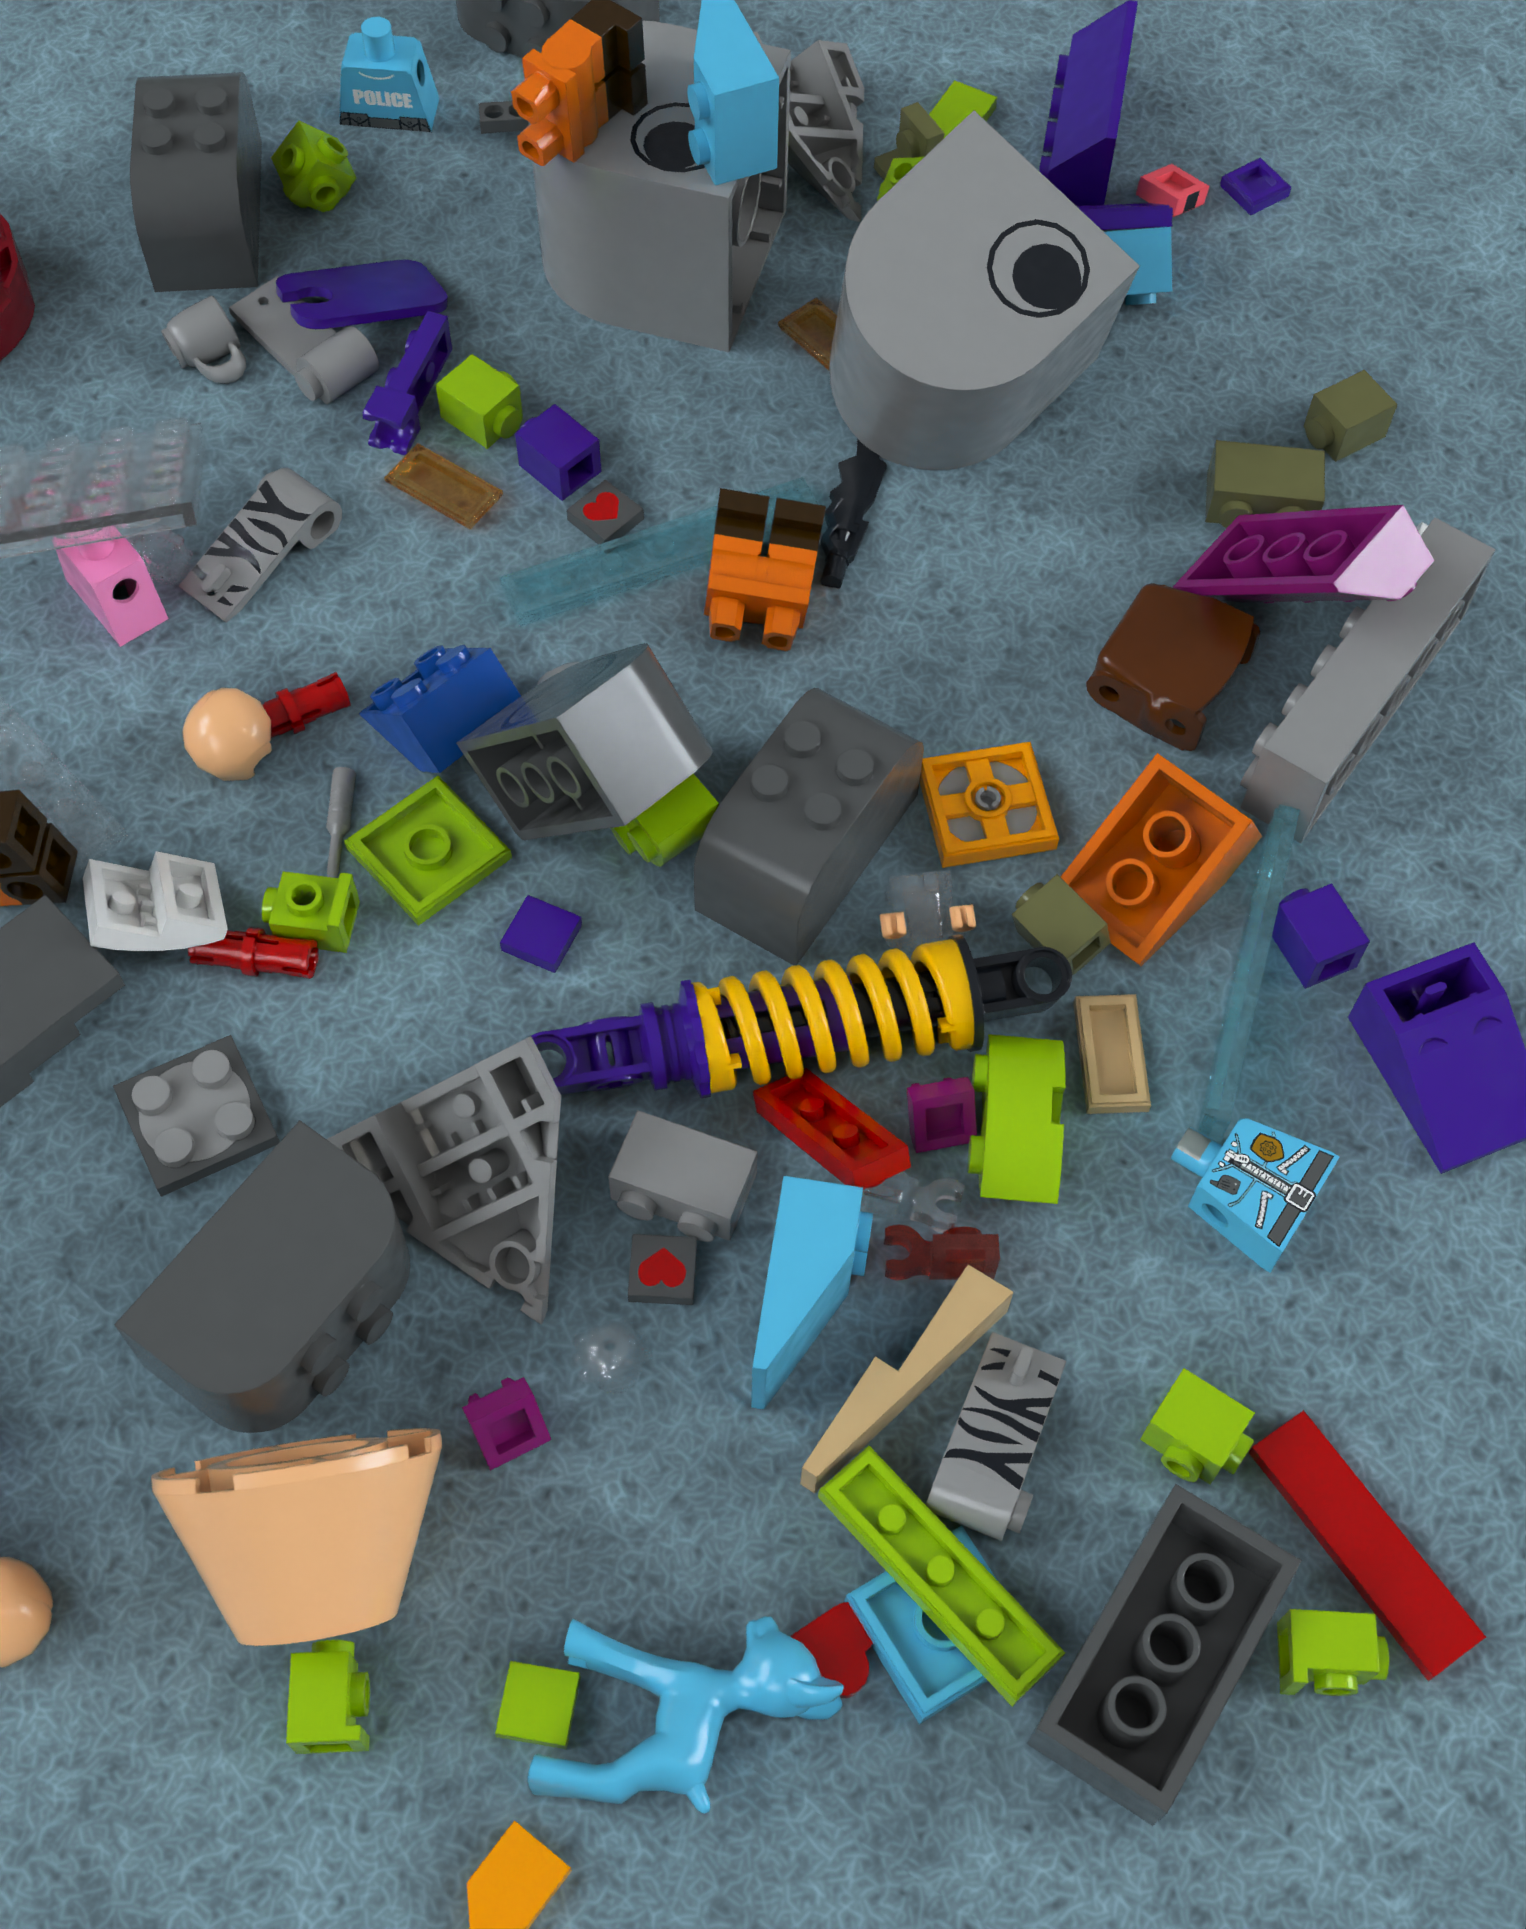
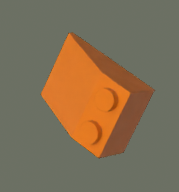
M1157 753L1061 875V878L1107 923L1111 944L1142 966L1228 881L1262 838V835L1250 818Z

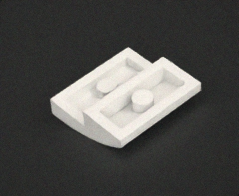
M157 851L149 871L89 859L82 879L90 945L92 947L126 951H165L196 947L224 940L228 928L214 863Z

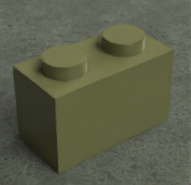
M1216 440L1207 471L1205 522L1219 523L1227 528L1238 515L1322 510L1325 502V451Z

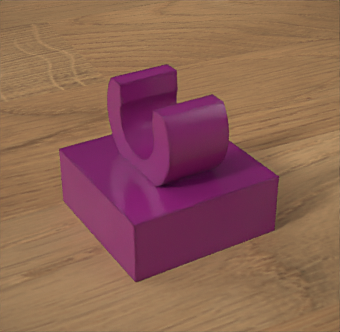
M948 1077L943 1078L941 1082L924 1085L915 1083L907 1088L909 1129L916 1153L969 1144L970 1136L977 1135L975 1090L969 1077L957 1079Z
M507 1377L501 1380L502 1388L482 1398L475 1393L469 1396L468 1405L462 1407L490 1471L552 1440L533 1392L524 1377L516 1381Z

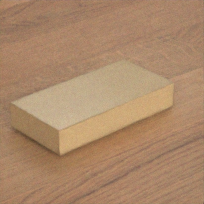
M1136 994L1075 996L1073 1004L1087 1114L1149 1112L1151 1101Z

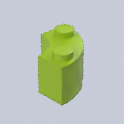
M693 773L626 826L610 829L619 844L629 855L637 850L647 863L651 861L656 866L661 867L702 839L719 803Z
M988 1034L986 1055L975 1054L973 1062L972 1086L975 1092H982L981 1136H970L967 1172L969 1174H978L980 1197L1058 1204L1064 1140V1124H1060L1063 1093L1066 1088L1063 1041Z

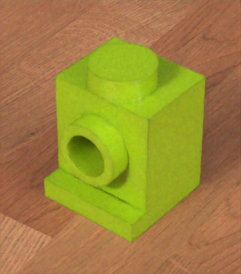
M283 871L279 887H268L264 893L262 901L263 922L269 924L272 935L277 937L313 939L317 941L318 945L316 948L320 950L347 953L360 903L353 875L340 873L339 878Z
M1289 1609L1277 1622L1280 1694L1295 1695L1309 1681L1314 1682V1692L1317 1694L1348 1696L1358 1693V1684L1364 1685L1369 1680H1386L1389 1671V1649L1386 1638L1384 1636H1377L1376 1614Z
M322 1640L312 1643L311 1652L291 1653L286 1744L296 1754L369 1751L370 1736L361 1725H356V1717L368 1716L370 1680L368 1672H358V1663L354 1659L355 1643L346 1640Z

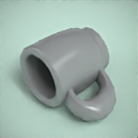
M209 296L179 312L167 323V327L161 330L173 355L177 357L182 369L187 366L196 367L208 380L221 384L236 382L243 376L246 369V358L239 349L241 347L240 341L224 310L214 296ZM231 353L229 361L217 366L207 365Z

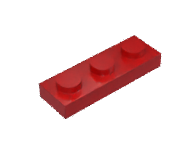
M804 1068V1073L800 1078L791 1079L786 1076L753 1091L756 1112L845 1185L863 1187V1190L876 1187L886 1179L911 1168L907 1144L807 1068Z

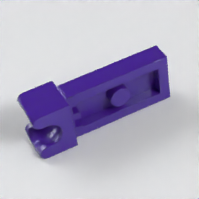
M427 311L418 330L410 332L406 341L405 354L398 367H393L388 372L385 387H375L362 415L364 420L375 421L374 428L368 439L369 446L379 449L390 448L394 453L407 456L421 429L418 413L452 351L447 315Z

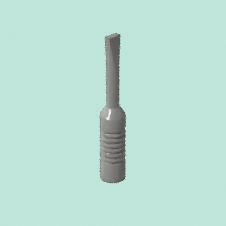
M337 767L332 773L326 828L331 835L327 877L333 878L338 877L343 837L350 830L356 772L348 767Z

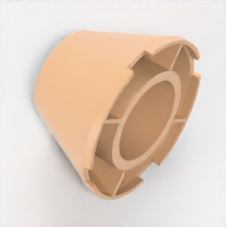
M430 1428L387 1431L386 1438H356V1434H349L211 1457L195 1461L196 1471L175 1474V1468H168L151 1476L152 1491L238 1643L250 1646H268L335 1637L382 1624L397 1615L442 1449L441 1431Z

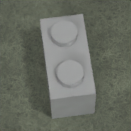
M637 1110L608 1176L611 1199L618 1201L617 1206L621 1211L636 1219L649 1221L653 1219L655 1214L678 1222L677 1227L682 1233L689 1237H697L699 1241L711 1242L714 1236L730 1241L757 1175L758 1152Z

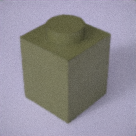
M1362 370L1315 393L1303 427L1309 442L1317 449H1324L1336 462L1386 437L1398 404L1365 370Z
M1058 874L1045 885L1036 883L1026 890L1016 903L1015 908L1017 910L1012 913L1017 932L1033 948L1050 947L1062 953L1071 966L1072 976L1111 943L1107 923Z

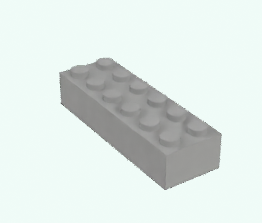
M1434 517L1421 535L1434 562L1417 580L1415 589L1401 600H1369L1371 603L1366 610L1358 606L1355 607L1340 631L1339 637L1343 641L1337 648L1328 644L1312 668L1311 675L1315 678L1307 687L1299 683L1290 694L1281 712L1286 716L1279 726L1270 722L1260 734L1252 750L1256 758L1248 767L1240 783L1241 786L1247 789L1241 809L1302 843L1465 616L1496 549Z

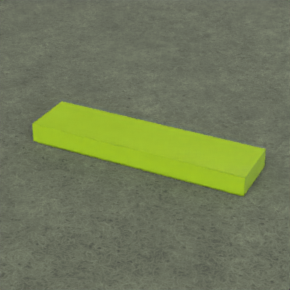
M870 1446L865 1448L819 1489L818 1498L895 1579L902 1589L919 1605L1012 1707L1063 1658L1065 1651Z

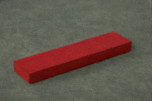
M1304 1410L1252 1446L1248 1452L1427 1681H1430L1486 1638Z

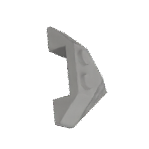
M753 32L758 42L762 44L758 32ZM817 40L791 60L788 165L844 216L859 222L861 221V205L854 201L851 193L854 192L855 186L862 184L863 123L857 119V106L864 102V86L847 43Z
M530 1036L474 1064L470 1068L345 1129L327 1140L362 1164L383 1182L391 1196L397 1217L409 1225L407 1233L490 1289L497 1281L506 1289L520 1293L525 1300L520 1311L539 1324L543 1323L548 1309L561 1094Z

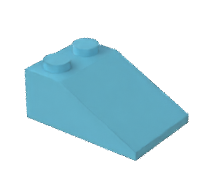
M702 0L694 51V84L688 85L687 88L690 109L695 118V129L689 131L688 141L695 163L697 165L704 164L716 186L777 169L779 77L735 0Z
M783 1176L752 1367V1408L765 1409L848 1296L851 1275L864 1276L873 1213L860 1211L863 1187Z

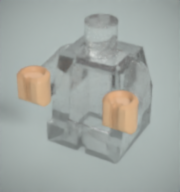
M950 870L923 873V875L890 876L884 893L887 913L879 915L881 923L880 933L890 949L898 948L910 957L915 948L920 944L947 940L951 935L961 934L964 936L966 931L973 930L976 927L973 904L954 906Z

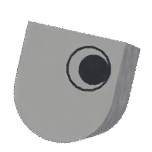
M642 20L645 59L641 63L645 64L648 104L634 116L623 109L599 128L596 140L587 147H584L585 154L574 163L560 154H557L545 166H540L532 161L543 269L549 284L556 294L567 305L586 317L612 326L729 352L786 212L791 50L759 43L779 77L777 169L715 186L704 164L697 165L695 163L688 141L689 131L695 129V118L690 109L687 88L688 85L694 84V51L697 30L668 23Z
M973 110L875 203L860 222L853 236L846 261L829 363L830 385L837 409L848 428L862 444L879 454L881 458L893 463L923 470H951L987 460L1007 447L1098 358L1140 265Z

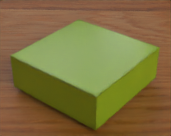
M510 1661L495 1731L496 1737L567 1749L581 1679L580 1673Z

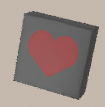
M607 480L602 481L566 510L567 520L605 550L644 520V509Z
M632 1234L628 1302L693 1305L697 1237Z

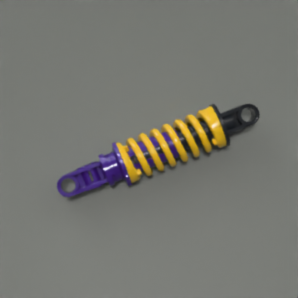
M961 934L949 936L947 940L918 945L912 953L911 960L898 948L886 950L882 954L878 966L866 954L855 955L850 959L846 973L841 965L832 959L821 961L817 965L813 979L803 966H790L783 974L781 986L769 971H759L752 976L748 992L742 982L735 976L725 977L720 980L718 987L709 989L701 982L691 983V980H685L680 983L678 1003H672L669 1006L668 1004L661 1005V1007L654 1006L653 1002L642 1003L639 1008V1016L603 1018L575 1027L538 1032L531 1035L539 1052L554 1050L564 1057L566 1065L563 1072L553 1078L561 1095L586 1090L616 1089L634 1085L644 1080H650L654 1090L657 1091L667 1089V1084L671 1081L675 1083L684 1079L685 1081L692 1080L702 1099L711 1097V1093L733 1090L737 1085V1070L750 1068L753 1081L756 1084L763 1085L767 1084L771 1079L770 1064L784 1062L786 1075L791 1079H797L804 1073L803 1059L817 1057L820 1071L831 1073L837 1067L835 1053L849 1051L851 1063L858 1068L865 1067L870 1061L866 1038L880 1036L883 1056L889 1062L898 1061L902 1057L900 1032L912 1031L916 1052L921 1056L931 1055L935 1050L932 1028L935 1026H939L937 1027L939 1044L949 1043L950 1047L957 1051L967 1049L969 1052L979 1051L982 1049L984 1042V1022L1046 1011L1068 991L1072 981V969L1066 957L1050 947H1037L973 959L965 938ZM1038 967L1046 971L1052 981L1051 993L1039 994L1031 990L1025 981V969ZM607 1042H610L615 1064L613 1066L609 1064L606 1049Z

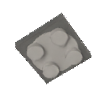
M231 1035L113 1086L161 1197L274 1147L280 1142Z

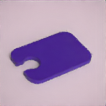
M392 260L289 273L278 277L276 280V292L283 303L313 296L329 299L323 303L305 302L290 304L291 315L296 323L308 329H329L424 316L427 311L441 313L448 306V296L445 290L422 263L414 260Z

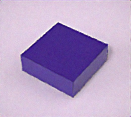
M1261 157L1223 175L1220 186L1250 216L1289 197L1292 188Z
M527 895L500 941L501 951L556 973L582 927V918L574 913Z

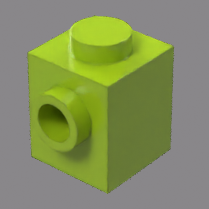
M471 354L436 384L441 418L486 449L501 437L504 439L510 438L518 430L523 419L521 390L515 379L507 372L497 371Z
M1183 1368L1149 1422L1140 1440L1162 1453V1464L1179 1478L1189 1482H1196L1200 1478L1206 1483L1211 1484L1221 1468L1234 1475L1254 1442L1252 1438L1243 1432L1255 1412Z

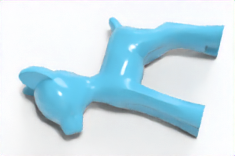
M764 1616L748 1622L746 1625V1651L742 1661L733 1671L714 1669L696 1662L678 1661L646 1653L611 1639L572 1619L564 1645V1654L569 1657L568 1665L593 1670L629 1682L659 1696L655 1734L612 1763L596 1765L536 1754L530 1765L527 1779L528 1786L534 1795L576 1798L613 1804H622L638 1792L667 1791L687 1795L694 1807L699 1812L705 1814L710 1810V1800L705 1783L708 1780L719 1732L726 1715L737 1709H745L778 1718L798 1716L807 1720L829 1719L838 1713L843 1706L839 1695L842 1694L844 1685L838 1681L821 1677L816 1659L803 1643L780 1632L778 1625L772 1617Z

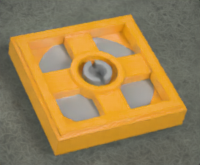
M1031 742L923 758L920 786L942 868L1057 850L1059 836Z

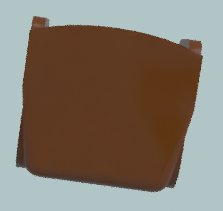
M1146 584L1139 591L1100 651L1095 670L1086 682L1087 691L1096 703L1114 712L1145 733L1182 751H1193L1201 740L1207 722L1206 716L1201 711L1220 694L1239 664L1249 662L1254 654L1260 636V629L1253 623V616L1217 599L1174 589L1165 585ZM1171 719L1181 722L1185 728L1178 727Z

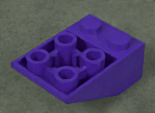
M1474 942L1365 983L1348 1019L1441 1174L1526 1140V1048L1507 993Z

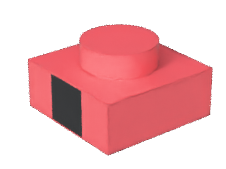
M1170 164L1141 176L1136 195L1148 203L1169 205L1170 208H1173L1172 217L1204 205L1209 185L1177 166Z

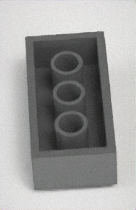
M1175 1484L1159 1509L1027 1744L1153 1826L1168 1813L1302 1560Z

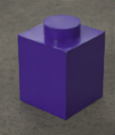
M556 404L539 416L527 420L521 429L515 432L519 466L562 501L602 472L599 439Z
M1332 883L1312 892L1307 888H1303L1287 895L1279 902L1277 912L1268 930L1305 989L1356 968L1370 943V940Z

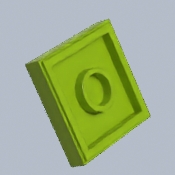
M438 775L344 840L346 849L418 926L512 859L511 850Z

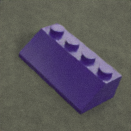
M1128 0L1072 35L1069 55L1059 54L1055 85L1064 87L1053 88L1049 118L1058 119V122H1047L1043 152L1052 153V156H1041L1039 172L1076 206L1104 205L1117 140L1138 1Z

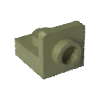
M919 102L901 108L899 133L896 135L897 149L879 155L874 159V169L883 180H885L893 158L926 156L944 139L943 130Z

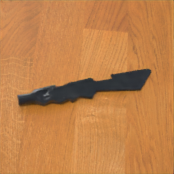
M858 438L856 456L843 460L838 464L841 484L830 491L829 497L832 503L825 510L824 516L828 528L821 536L820 541L826 556L820 582L822 586L838 589L842 586L846 568L854 561L864 538L869 522L864 521L863 517L875 501L887 468V464L879 458L880 455L867 448Z

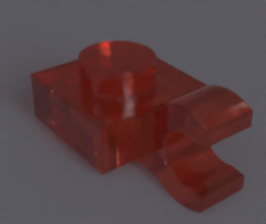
M892 1225L885 1228L884 1245H901L910 1254L903 1260H886L885 1277L889 1279L905 1280L912 1276L929 1275V1280H958L968 1264L993 1280L995 1278L1000 1261L999 1234H982L979 1229L973 1227H955L944 1231L943 1234H933L932 1240L926 1241L915 1229L906 1225Z

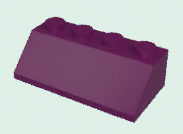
M1404 505L1238 515L1172 588L1228 602L1401 600L1415 589L1417 580L1430 567L1434 559Z

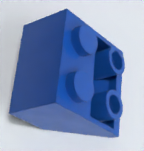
M439 645L417 658L414 662L417 670L401 681L399 678H394L373 691L370 695L373 703L359 712V714L420 771L441 773L464 755L457 745L458 741L517 700L521 695L491 648H467L465 645L455 648H444L443 645Z

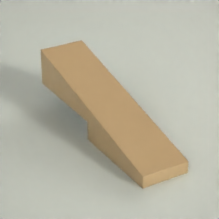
M968 1264L899 1371L875 1356L803 1465L800 1484L816 1493L1008 1312L1014 1292Z

